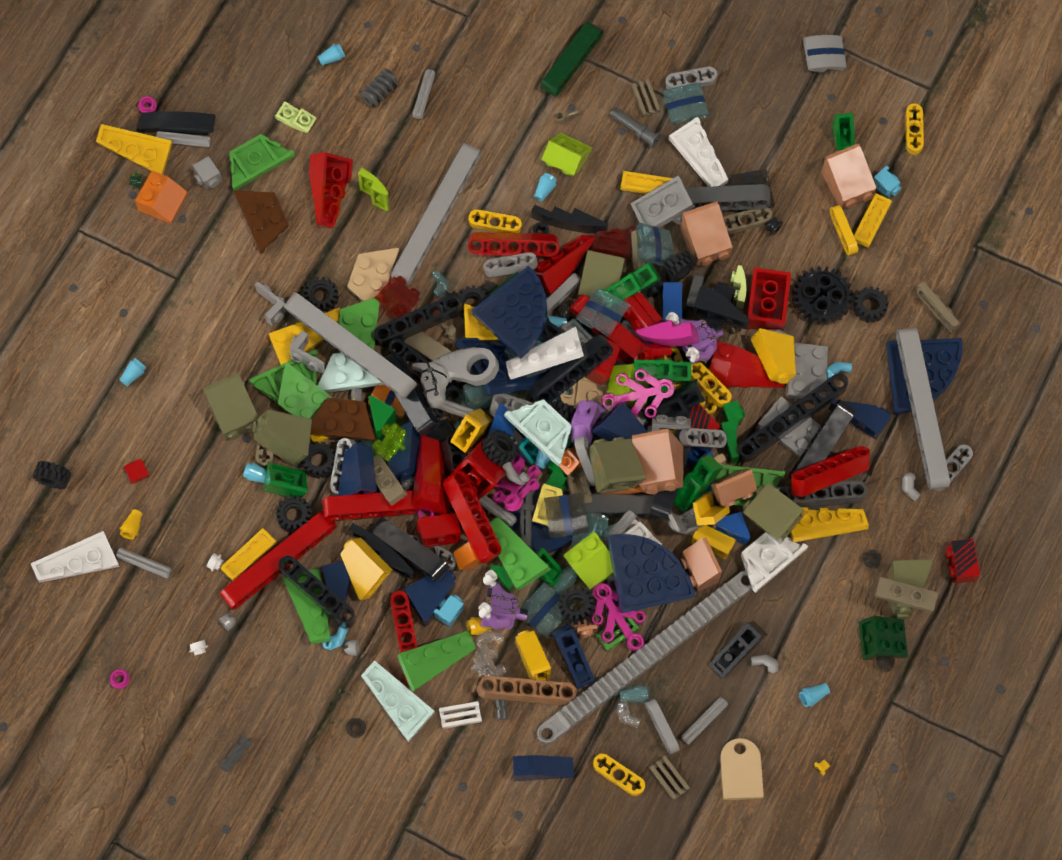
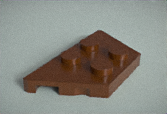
M236 190L234 195L260 254L265 252V248L289 227L275 192Z
M327 398L312 419L310 435L377 441L372 421L368 414L367 404L364 401Z

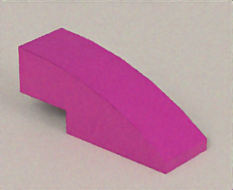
M670 320L636 330L637 334L644 341L653 344L685 346L699 343L697 328L691 322L676 325Z

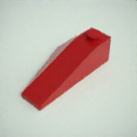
M327 152L310 155L309 176L317 225L334 228L340 212V202L346 195V185L350 183L352 178L353 159Z
M581 235L562 246L563 249L559 250L557 255L548 257L541 262L537 259L538 266L533 271L539 277L545 294H553L568 279L594 242V236Z
M718 341L709 371L726 388H784L785 384L769 379L759 356L737 346ZM707 380L709 384L714 385L712 381Z
M421 435L412 506L438 514L449 513L450 500L443 487L446 473L439 440Z

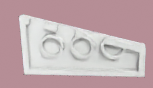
M698 117L669 135L668 139L708 187L723 186L728 183L727 175L719 159H717Z
M574 327L532 348L522 359L517 356L507 361L506 365L510 379L583 357L584 354L577 328Z
M104 531L37 560L31 563V566L39 583L116 568L119 567V564Z

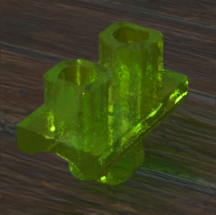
M395 423L392 425L385 424L382 428V434L385 435L383 441L376 440L372 445L376 453L388 462L393 454L396 455L398 450L404 451L406 449L402 445L406 431Z

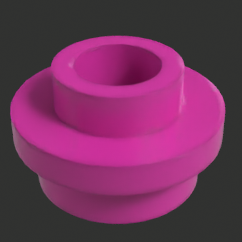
M146 96L139 101L138 107L142 113L155 112L157 103L153 98Z
M117 669L111 673L109 680L114 688L123 689L129 684L130 677L125 670ZM118 677H123V681L120 683L116 680Z

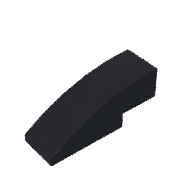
M694 379L675 389L670 397L663 398L655 416L666 415L676 418L688 413V408L706 401V393L698 379ZM650 408L648 413L654 414V410Z

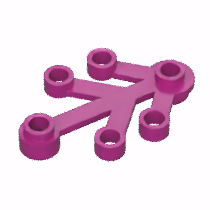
M643 368L636 371L635 378L638 381L645 380L654 387L646 388L629 378L626 373H620L616 379L619 385H626L635 391L617 396L614 393H606L601 401L606 409H612L618 403L638 399L632 410H630L638 419V413L648 396L656 395L652 404L645 409V415L653 418L663 398H668L674 393L675 387L671 380H658L648 374ZM638 372H643L645 376L640 378ZM624 376L626 378V381L621 382L619 380V377ZM662 386H667V387H668V391H667V392L662 391L661 387H662ZM606 399H611L612 404L608 405ZM648 409H653L654 414H649Z
M520 454L511 462L516 473L521 474V470L525 467V460ZM532 465L528 468L526 473L531 479L520 492L519 490L524 485H518L514 482L511 484L501 478L495 486L498 491L493 495L494 501L497 504L505 503V508L508 511L519 510L523 504V498L528 492L535 491L540 486L536 479L541 473L539 467ZM501 490H507L511 492V494H509L508 496L504 495V493Z
M600 583L596 585L593 589V597L597 601L594 616L590 618L591 624L599 626L603 622L602 612L605 604L609 612L605 631L601 634L602 641L609 643L613 640V629L616 621L627 638L628 648L632 651H637L643 646L644 639L640 634L632 632L623 617L633 619L636 624H641L646 618L645 613L642 611L620 613V608L615 606L612 601H618L617 593L612 592L607 584ZM599 591H603L605 596H600ZM636 615H641L642 620H638ZM594 617H598L600 622H595ZM605 633L610 635V639L605 638ZM631 641H636L637 646H633Z

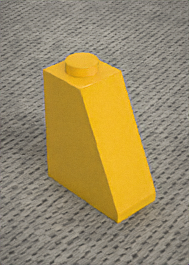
M760 328L751 337V341L770 380L781 384H788L796 375L794 336Z
M480 408L468 413L450 442L466 453L488 432L494 419Z
M362 538L350 539L344 544L345 549L341 552V557L358 598L365 600L374 594L391 573L392 569Z
M534 630L520 632L515 637V643L529 679L544 681L550 679L551 666Z

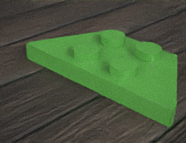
M262 134L230 151L233 190L240 189L295 157L294 151L281 147V144L269 140L268 137Z
M378 296L340 309L339 325L373 350L375 347L374 332L377 328L380 301Z
M316 349L308 352V354L317 358ZM294 360L287 362L317 385V372L310 370L303 363H297ZM286 363L249 379L250 384L277 403L284 365Z
M286 362L277 404L291 415L313 419L326 399L333 397Z
M721 465L723 468L715 480H720L746 468L752 470L757 490L762 484L766 486L767 483L777 488L776 486L784 477L785 471ZM756 491L753 492V496L745 500L742 497L736 499L734 505L744 506L750 499L753 501L757 496Z

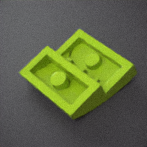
M361 168L358 172L360 190L371 195L373 205L388 212L390 207L386 188L373 174Z

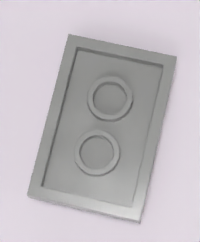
M679 176L630 203L646 235L654 231L653 226L660 228L681 216L682 213L695 207Z
M794 343L796 375L787 384V398L802 399L827 380L828 346ZM820 392L819 396L826 398V392Z
M780 397L758 423L757 427L761 429L791 407L792 404L783 397ZM796 414L788 416L791 421L798 420ZM809 418L778 442L800 458L821 425ZM776 425L773 427V430L781 432L783 427Z

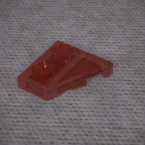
M632 225L629 229L625 230L616 228L610 231L596 232L592 251L628 259L632 246L631 232L635 231L636 226Z

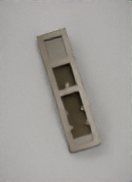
M423 332L411 336L404 341L429 363L442 355L452 352Z

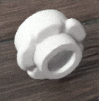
M214 553L207 564L211 572L215 569L219 570L224 560L221 559V554L217 555Z
M205 640L190 644L191 651L189 652H194V655L205 653V648H208V645L206 646Z

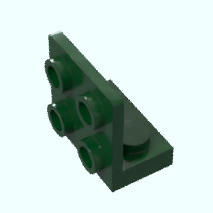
M871 616L859 621L863 660L869 661L879 656L908 657L904 620Z

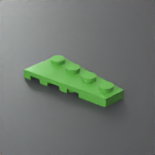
M497 517L490 522L501 546V554L498 557L517 590H521L551 570L501 518Z
M320 568L309 570L322 582ZM281 574L311 645L330 642L331 637L327 613ZM302 576L298 582L303 583L307 581L308 577ZM315 589L312 594L319 595L322 589Z
M468 630L399 653L397 657L411 691L414 692L420 686L473 652L476 646Z

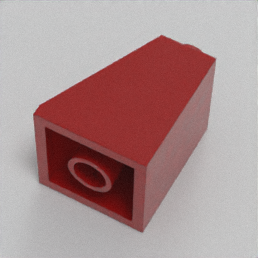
M485 438L476 444L452 471L453 473L456 470H462L466 473L478 500L495 487L505 474L502 465L497 466V462L493 464V460H488V455H484L483 452L485 450H482V442Z

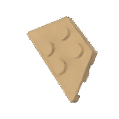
M399 248L358 254L347 290L357 296L361 302L377 296L380 297V310L400 252Z

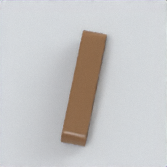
M485 676L477 686V693L485 699L568 705L576 696V688L573 684L567 682ZM489 684L492 690L487 691L482 685ZM502 686H509L511 688V692H505L502 689ZM522 688H529L531 690V694H525L522 691ZM542 689H548L551 695H544ZM561 691H568L570 697H564Z

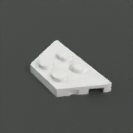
M766 532L741 553V558L753 591L755 593L805 552L808 546L804 543L800 545L792 542V539L786 537L779 544Z

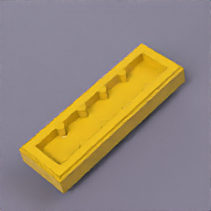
M623 171L620 190L647 194L673 178Z
M875 193L854 234L858 244L867 248L870 247L892 204V200Z
M262 528L228 559L220 569L234 581L266 554L277 541Z

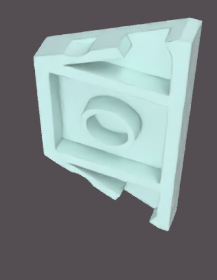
M341 352L332 354L318 387L326 393L384 384Z
M545 400L537 401L532 405L522 406L520 409L511 412L507 411L504 414V417L557 466L561 464L572 425Z

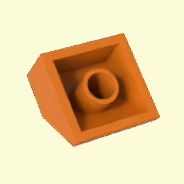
M152 170L135 202L138 211L172 224L188 192L168 176Z

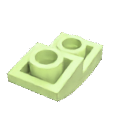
M285 101L275 115V119L305 133L309 132L317 117L302 108L298 110Z
M738 265L737 272L733 271L730 282H733V287H736L734 300L737 301L736 307L743 309L746 297V278L742 266Z

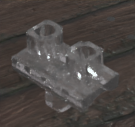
M487 645L480 646V650L475 652L476 657L473 658L475 665L470 668L471 672H478L480 677L504 676L506 673L502 664L495 666L493 660L499 657L497 648H487Z

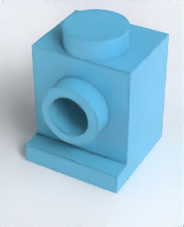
M886 165L873 180L876 190L889 199L892 195L896 196L902 188L899 186L900 181L897 176L889 173V167Z
M455 594L450 595L448 599H444L441 602L440 610L435 609L434 617L451 628L464 610L463 600Z

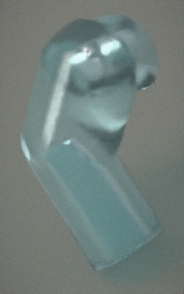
M436 270L432 274V277L437 282L434 294L437 297H442L443 294H446L449 283L443 274Z

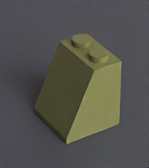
M588 250L578 295L584 294L592 301L593 298L601 299L600 303L606 304L600 293L622 279L626 259Z
M239 373L203 388L207 403L225 441L228 439L234 440L244 432H252L253 423L258 419V415Z
M267 410L253 423V439L289 465L295 467L308 456L312 419Z
M617 437L607 442L605 439L594 441L588 448L597 493L634 489L646 479L631 439Z
M767 483L766 486L762 484L756 491L757 496L753 501L750 499L743 508L745 510L743 513L781 544L805 516V512L771 484Z
M932 559L893 561L887 572L888 579L924 588L933 561ZM890 602L891 617H897V619H908L915 610V608Z

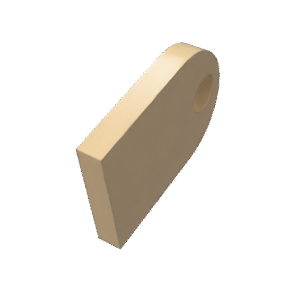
M584 376L569 388L571 395L563 393L557 397L558 401L563 404L567 403L569 406L572 405L574 408H577L581 400H593L602 405L601 401L607 393L608 381L603 385H599Z
M739 738L729 741L722 749L720 755L723 800L763 799L762 767L759 749L747 739ZM735 745H743L745 752L743 754L736 753L734 750Z

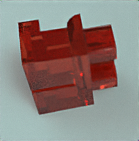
M394 276L375 297L387 309L398 299L389 309L397 318L410 313L420 300V292L416 288L409 290L405 286L406 280L402 276L397 278Z

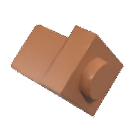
M585 619L583 620L584 624L578 622V625H574L572 622L576 636L579 635L580 638L591 637L598 629L597 624L592 625L590 620L587 622Z

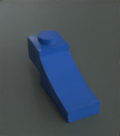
M663 282V322L669 321L666 320V317L670 312L676 313L682 319V283Z

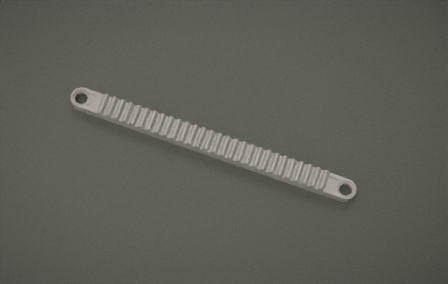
M746 570L740 572L721 588H718L709 597H706L704 601L693 607L691 611H688L679 620H676L674 624L663 630L661 634L650 640L648 644L638 649L636 653H633L611 672H608L606 676L595 682L593 686L582 692L580 696H577L568 705L557 711L555 715L538 728L537 738L539 742L544 745L554 743L753 590L751 585L746 586L741 582L742 577L748 576ZM549 729L552 731L553 736L550 739H544L541 732Z

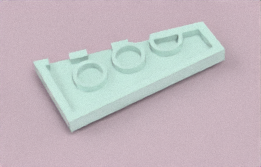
M376 661L361 675L408 742L435 713L431 707Z

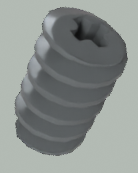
M385 68L359 94L367 105L372 106L374 104L378 107L379 103L377 100L383 102L384 98L382 95L389 97L387 90L394 92L393 85L399 87V83L394 74Z

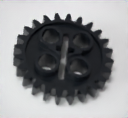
M818 266L817 271L810 268V274L804 271L803 277L799 276L798 282L794 284L792 301H797L794 307H800L798 314L805 313L804 319L811 317L810 323L816 319L818 325H820L821 321L828 325L829 320L834 324L836 318L842 320L843 315L848 313L847 309H851V303L854 299L852 297L853 290H849L851 283L845 284L847 277L841 278L842 272L836 275L835 268L831 272L828 271V266L825 267L824 271L821 270L820 266ZM820 282H827L828 285L824 286ZM810 291V292H812L814 295L809 296V295H807L805 292ZM833 295H836V296H838L840 299H839V300H836V299L832 298V296H833ZM817 306H824L825 309L821 310Z

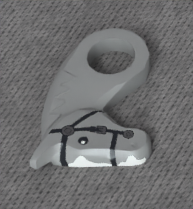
M471 347L447 353L430 363H413L411 368L420 372V382L429 406L439 408L445 403V392L449 382L451 383L454 379L475 386L485 385L495 378L499 370V361L490 350ZM477 360H489L488 368L482 374H470L471 366Z

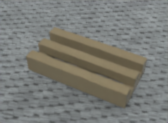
M646 79L645 82L639 81L638 84L632 83L631 87L642 116L646 117L660 113L661 109L650 80ZM645 86L647 87V90H648V92H649L650 98H651L652 103H653V106H654V108H655L654 110H653V108H652V106H651L650 100H649L648 95H647V93H646ZM638 88L641 89V92L643 94L644 100L649 110L647 112L645 110L642 99L638 92Z
M666 756L649 767V770L673 801L690 789ZM663 763L668 767V769L671 771V773L674 775L677 781L681 784L683 789H680V787L677 785V783L674 781V779L662 765ZM658 767L665 775V777L668 779V781L671 783V785L675 788V790L677 791L676 794H674V792L670 789V787L658 773V771L656 770Z

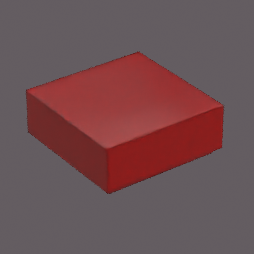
M141 458L124 466L131 484L150 477Z

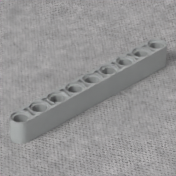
M467 143L461 146L391 274L392 279L407 286L411 284L479 161L482 150Z
M295 292L283 306L292 316L403 399L417 385L408 375Z
M916 327L899 329L896 331V339L927 485L929 489L949 487L950 477L918 330Z

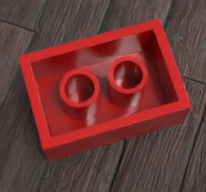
M762 268L753 269L747 317L750 319L748 328L784 330L791 272Z

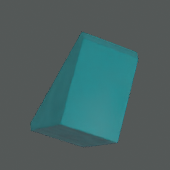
M525 437L518 445V453L530 467L535 465L539 448Z

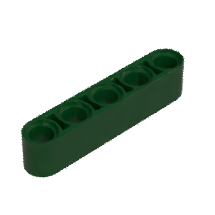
M587 21L543 78L540 88L557 97L599 42L604 30Z

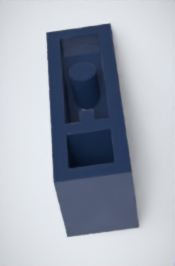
M838 400L832 401L828 409L831 410ZM844 401L856 409L849 423L877 440L890 421L891 415L889 412L876 405Z
M340 561L322 566L326 586L344 602H347L350 576L344 562ZM331 601L332 607L336 606L337 602Z
M566 624L551 631L550 634L576 688L580 689L595 682L596 680L573 627Z
M513 756L514 781L574 778L573 757Z

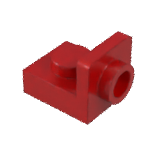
M643 344L641 360L662 359L664 356L672 355V348L659 344Z

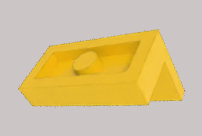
M711 491L693 503L697 526L716 524L730 513L729 507L725 508L724 505L714 506Z
M704 525L695 531L691 544L706 537L713 554L726 560L736 539L708 525Z

